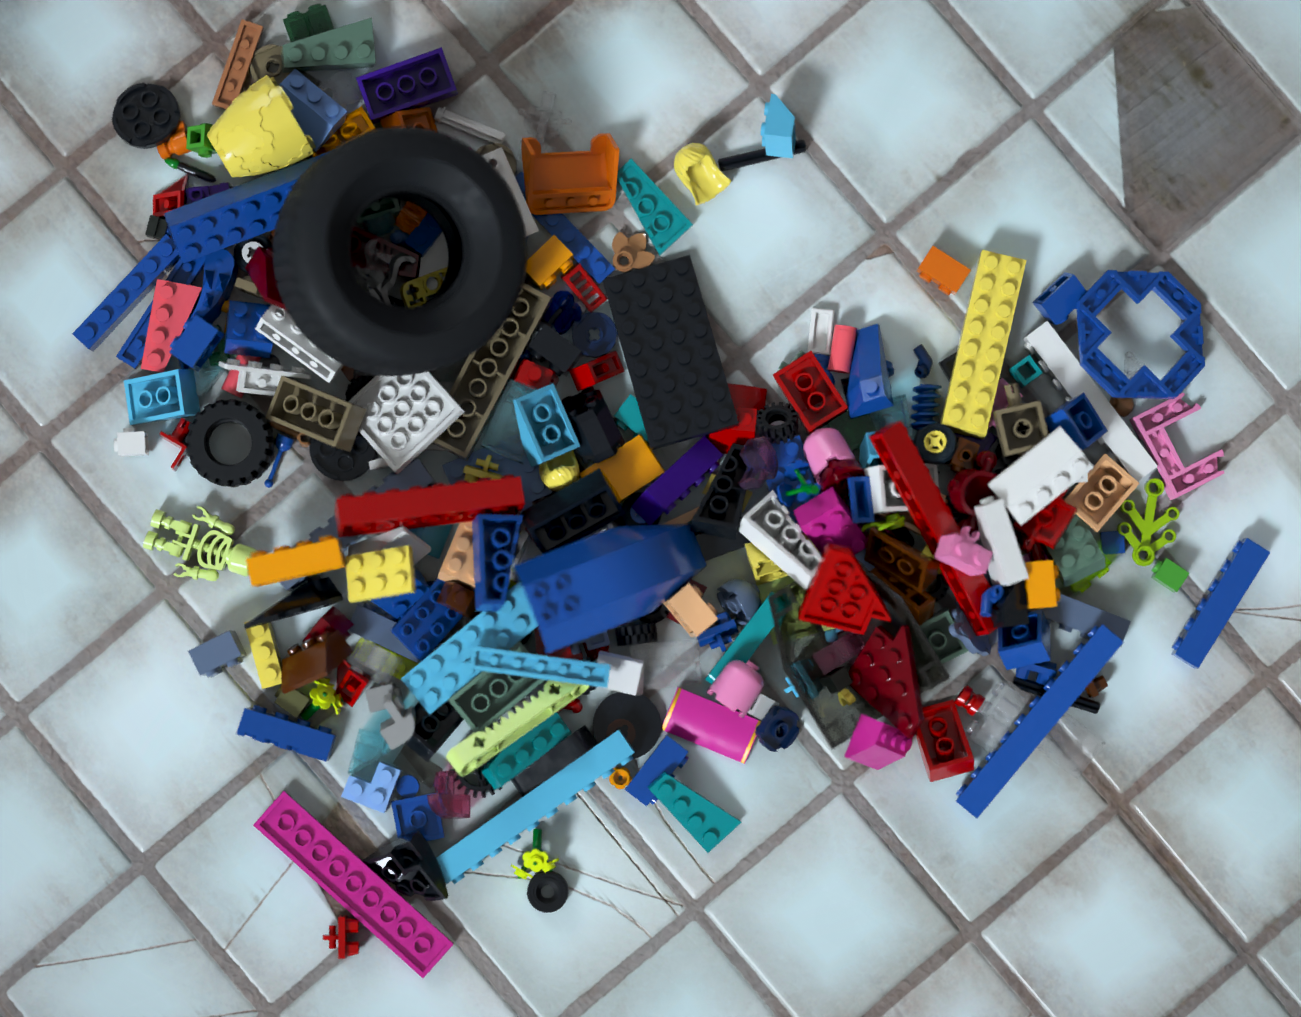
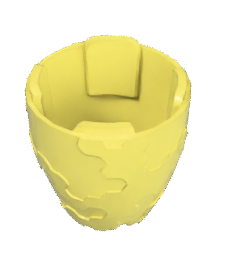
M264 76L237 96L207 133L209 141L231 177L256 176L295 164L314 154L312 150L316 146L311 136L303 134L291 113L293 109L291 101L282 87L277 85L274 77Z

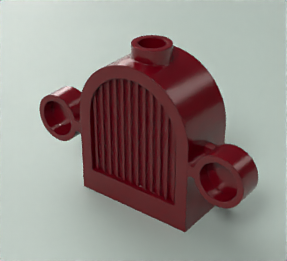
M981 451L978 454L976 462L980 470L971 468L962 470L948 485L952 505L959 512L967 514V517L960 520L958 526L961 529L969 526L970 537L972 532L979 530L974 506L980 505V500L990 496L998 499L987 485V483L998 476L992 473L997 463V457L990 451Z

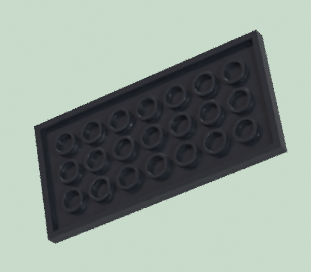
M690 255L605 278L603 284L650 449H658L739 426Z

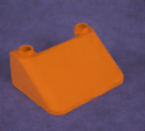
M610 133L598 134L591 139L590 151L541 153V145L537 139L532 137L522 138L521 151L526 203L532 214L607 211L614 206L619 147Z

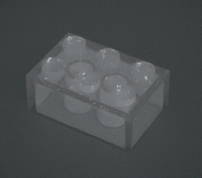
M1003 680V682L996 683L991 691L993 696L990 701L983 702L977 711L980 713L976 720L972 719L965 728L967 739L988 753L994 751L1031 697L1009 681Z

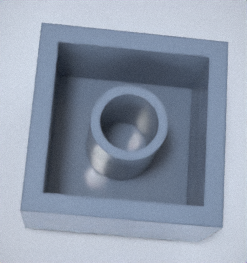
M230 630L188 651L199 675L207 676V678H212L222 673V668L225 666L232 668L244 662L242 658L247 656L236 632Z

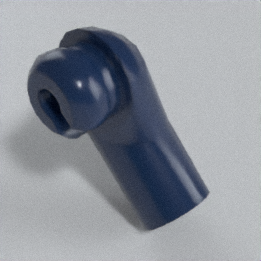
M923 344L913 349V352L919 359L914 373L918 378H926L930 374L933 360Z

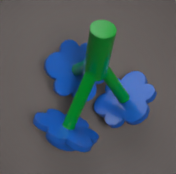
M796 459L785 466L784 476L788 477L790 481H796L799 478L801 482L794 490L786 481L778 485V498L780 502H784L787 508L791 507L795 501L794 494H798L797 500L805 504L818 496L821 491L818 483H812L803 477L809 468L807 461Z

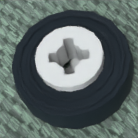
M258 235L235 245L234 258L237 266L242 271L247 272L245 267L258 246L268 249V247L273 248L271 242L265 236Z

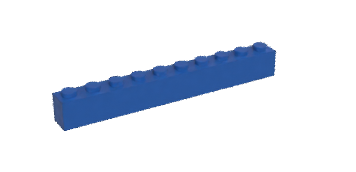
M1104 624L1100 627L1094 626L1088 634L1090 640L1085 645L1082 642L1073 652L1076 655L1071 662L1066 660L1058 670L1061 675L1056 681L1053 678L1050 679L1044 687L1046 693L1041 698L1038 695L1029 705L1032 709L1027 716L1022 713L1014 723L1017 728L1012 733L1007 731L1000 740L1002 746L997 751L993 748L985 759L988 763L983 769L978 766L970 776L973 778V781L968 786L964 783L957 791L956 795L959 797L956 802L976 819L1124 643L1120 637Z

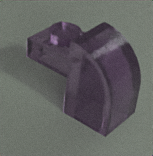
M764 436L748 439L739 453L748 467L739 482L743 490L762 487L765 480L775 479L778 471L777 455L768 438Z

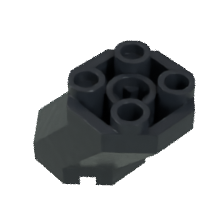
M590 386L574 396L563 398L561 402L580 444L577 450L583 463H588L587 459H592L593 463H600L614 456L618 452L616 447L619 444L622 447L625 442L601 391L595 390L593 386Z

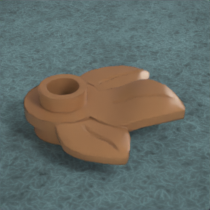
M618 232L612 241V248L615 253L613 265L620 272H628L632 268L641 269L648 267L655 259V255L645 251L646 235L644 233L635 234L627 239L622 232ZM622 257H626L628 259V263L626 265H622L620 263V259Z

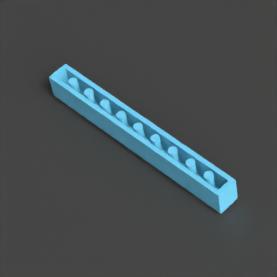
M619 729L436 857L445 883L448 884L452 881L453 884H456L465 877L463 872L469 868L472 871L476 870L484 864L483 858L488 855L493 858L502 851L500 846L506 842L510 845L521 838L520 832L526 828L530 832L540 825L538 822L540 818L546 816L548 819L559 811L557 806L563 802L567 806L577 799L575 795L582 789L584 792H587L596 785L594 780L600 776L603 779L607 778L615 772L614 766L619 763L624 766L634 759L632 754L635 750L622 731Z

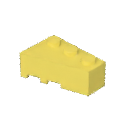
M802 533L806 540H810L805 533ZM753 543L744 544L757 586L789 576Z

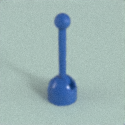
M277 434L275 445L279 451L269 478L264 482L267 488L273 486V477L282 453L288 451L293 446L295 439L283 434Z

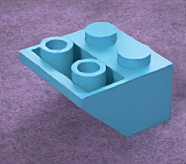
M771 94L770 102L765 103L764 116H766V119L761 125L762 146L765 147L767 156L793 158L796 143L795 117L776 94Z

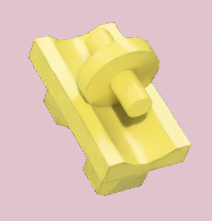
M489 454L486 460L479 458L476 460L475 465L482 466L483 469L466 465L463 473H465L464 480L469 482H478L479 477H490L492 480L501 479L500 477L504 475L488 471L489 469L497 471L499 464L491 462L492 455Z

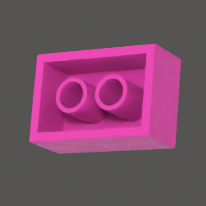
M833 487L794 510L800 528L822 555L828 543L850 548L854 555L867 548L869 535L866 530L862 532L864 525L862 523L853 524L851 509Z

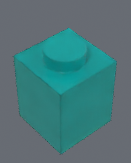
M1030 355L1008 370L1021 389L1043 373Z

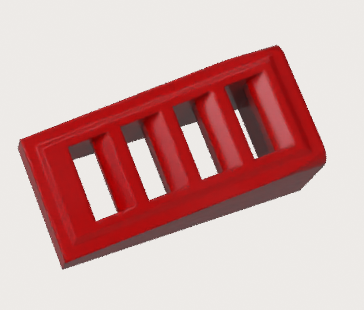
M576 263L567 273L560 276L590 313L608 299L580 263ZM579 272L581 275L571 282L570 278ZM585 279L587 282L577 289L575 286ZM591 286L593 289L583 297L581 293ZM597 293L599 296L589 304L587 300Z

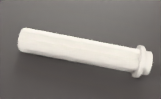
M445 106L444 108H438L434 120L438 121V124L442 122L492 143H503L505 133L448 111Z

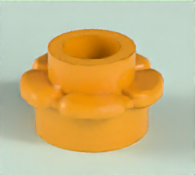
M615 767V772L609 776V781L611 785H615V788L624 789L632 780L630 771L625 767ZM621 775V776L623 777V779H622V780H619V779H618V776Z

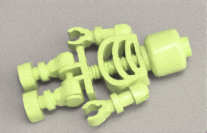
M197 506V509L203 511L205 517L198 518L193 514V518L208 523L211 528L215 527L221 530V532L216 530L209 531L201 541H198L197 536L200 525L194 524L189 535L192 523L184 520L179 522L174 520L172 516L165 517L166 512L158 509L155 510L150 526L161 529L163 525L167 530L172 528L176 530L175 533L179 536L177 541L172 540V543L166 541V538L161 537L159 539L158 533L148 531L144 539L143 548L153 551L154 547H157L158 551L165 550L170 555L179 558L182 556L184 548H186L182 557L186 561H189L193 548L198 549L197 558L199 564L204 568H208V570L200 569V566L191 568L177 563L175 566H182L186 572L180 575L174 573L173 575L177 577L190 576L194 580L203 578L208 581H216L219 578V573L216 570L224 571L226 564H228L229 571L242 576H249L246 558H251V553L257 552V550L243 544H236L232 547L234 539L228 535H232L235 532L233 525L223 522L216 514L213 516L205 508ZM214 535H217V537L214 538L211 544L207 543L209 538H211ZM183 537L189 538L187 544L182 543ZM222 539H224V541H223V542L220 544V546L218 547L217 544H218ZM204 551H205V553H206V552L208 553V554H207V562H208V564L205 563L204 558H203V552H204ZM213 555H216L215 565L213 564Z

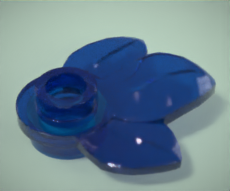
M565 290L554 294L552 303L543 320L548 322L559 307L564 311L554 322L555 330L560 335H563L570 329L572 321H580L582 315L580 305L574 302V296Z

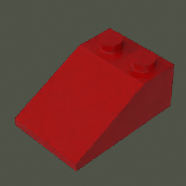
M809 351L773 374L790 406L797 412V417L808 435L848 411V406L812 351Z
M954 700L923 707L924 720L915 734L929 781L933 782L973 771L974 757Z

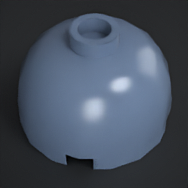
M738 578L725 582L717 589L720 591L717 593L720 605L728 615L732 612L737 617L734 619L735 622L741 625L747 624L761 606L760 591L754 583Z

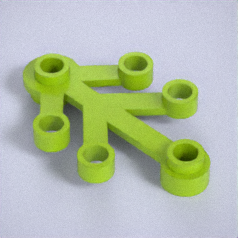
M1158 478L1149 479L1145 483L1144 489L1148 496L1144 520L1136 510L1135 503L1132 500H1125L1120 506L1121 511L1130 516L1142 533L1140 542L1132 533V527L1128 522H1121L1117 526L1118 533L1124 536L1132 546V559L1139 566L1150 565L1155 559V552L1176 539V533L1171 529H1167L1161 533L1159 539L1150 544L1151 535L1168 522L1178 519L1180 514L1176 507H1169L1161 517L1154 521L1157 496L1161 495L1164 491V483ZM1152 483L1157 487L1155 492L1150 490ZM1126 502L1131 504L1129 511L1124 508ZM1171 509L1175 511L1174 518L1168 515ZM1122 525L1127 526L1128 531L1126 533L1121 531ZM1167 532L1172 534V538L1169 541L1165 538ZM1141 551L1146 552L1145 559L1140 558L1139 554Z

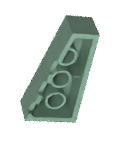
M372 17L284 44L281 49L283 73L292 72L294 69L299 72L373 68L376 60Z

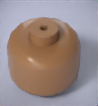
M1111 397L1109 401L1119 416L1122 417L1128 416L1134 407L1132 398Z

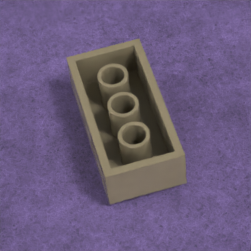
M281 376L265 418L333 447L350 452L367 409L297 380Z

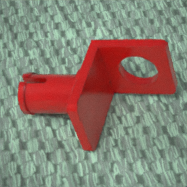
M182 417L172 434L167 435L162 431L159 433L163 439L181 449L171 465V469L175 472L187 454V446L184 445L183 441L189 433L188 426L191 423Z

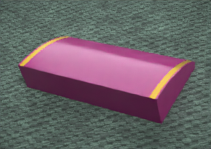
M677 687L661 730L745 764L757 737L755 730L761 721L747 715L743 719L738 715L740 712H733L723 705Z

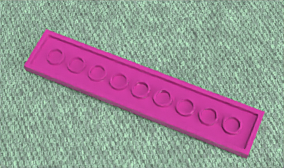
M283 791L253 824L255 828L422 978L429 973L454 945L447 936L368 867L286 791Z

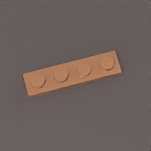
M241 20L212 102L213 106L226 110L232 104V101L241 94L264 30L263 26Z

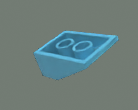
M176 369L124 380L130 425L194 416L197 412H200L194 369Z
M554 383L513 400L522 446L531 467L580 447Z

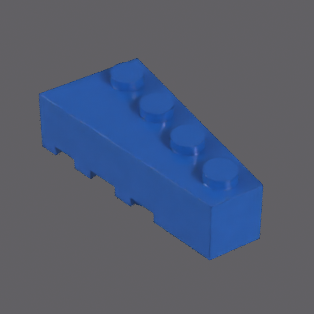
M478 514L472 521L476 611H499L505 604L523 515Z
M254 705L253 708H244L236 735L243 737L247 735L259 742L272 743L279 748L290 751L294 750L302 755L326 762L329 761L337 736L332 733L333 729L321 725L319 729L310 727L311 722L299 718L297 722L288 720L289 715L277 711L275 715L266 713L267 708Z

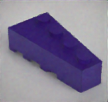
M703 436L651 484L631 507L649 525H652L664 512L668 515L677 506L675 502L678 499L683 501L691 493L689 490L691 486H699L706 479L703 475L707 471L711 474L720 466L717 461L723 454Z

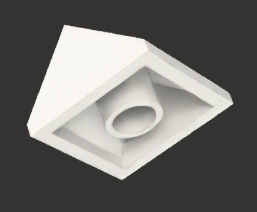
M605 651L599 652L597 663L610 665L608 688L605 689L635 696L643 694L644 660Z

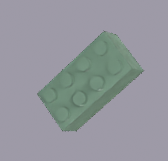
M1066 492L1063 499L1069 495L1068 492ZM1076 514L1054 549L1040 543L1048 559L1053 560V565H1057L1058 577L1064 587L1106 567L1104 554L1086 523Z
M521 641L508 650L530 654ZM482 671L448 700L474 732H483L486 727L493 724V722L545 680Z

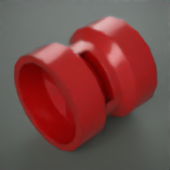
M966 685L955 699L954 704L964 707L966 712L973 716L985 701V697L981 694H975L973 688Z

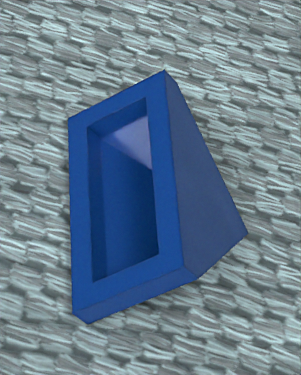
M869 476L847 478L853 524L875 522Z

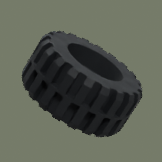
M236 399L218 400L212 405L204 406V410L197 412L194 416L195 420L189 424V433L185 438L187 443L186 453L191 460L192 467L198 471L200 476L208 481L224 487H239L240 485H248L254 479L260 478L262 472L269 468V462L275 453L273 428L267 421V418H265V415L252 405ZM226 422H236L243 425L250 433L252 439L249 455L240 463L233 465L217 461L212 455L209 446L213 431L219 425Z

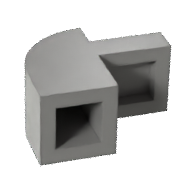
M390 692L384 696L383 705L391 718L381 723L380 733L391 750L407 742L412 736L416 713L413 706L405 709L402 699L399 696L396 698L394 693Z

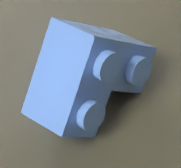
M381 761L377 766L372 782L351 774L341 797L385 813L403 769Z

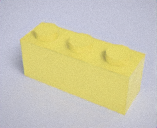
M271 622L246 629L262 689L281 685V657Z

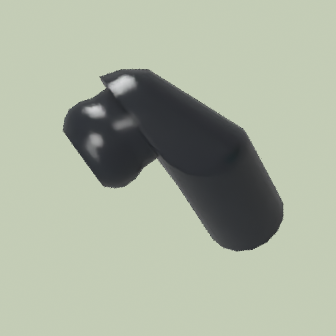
M899 527L891 530L903 542L911 546L915 544L914 538L906 528Z

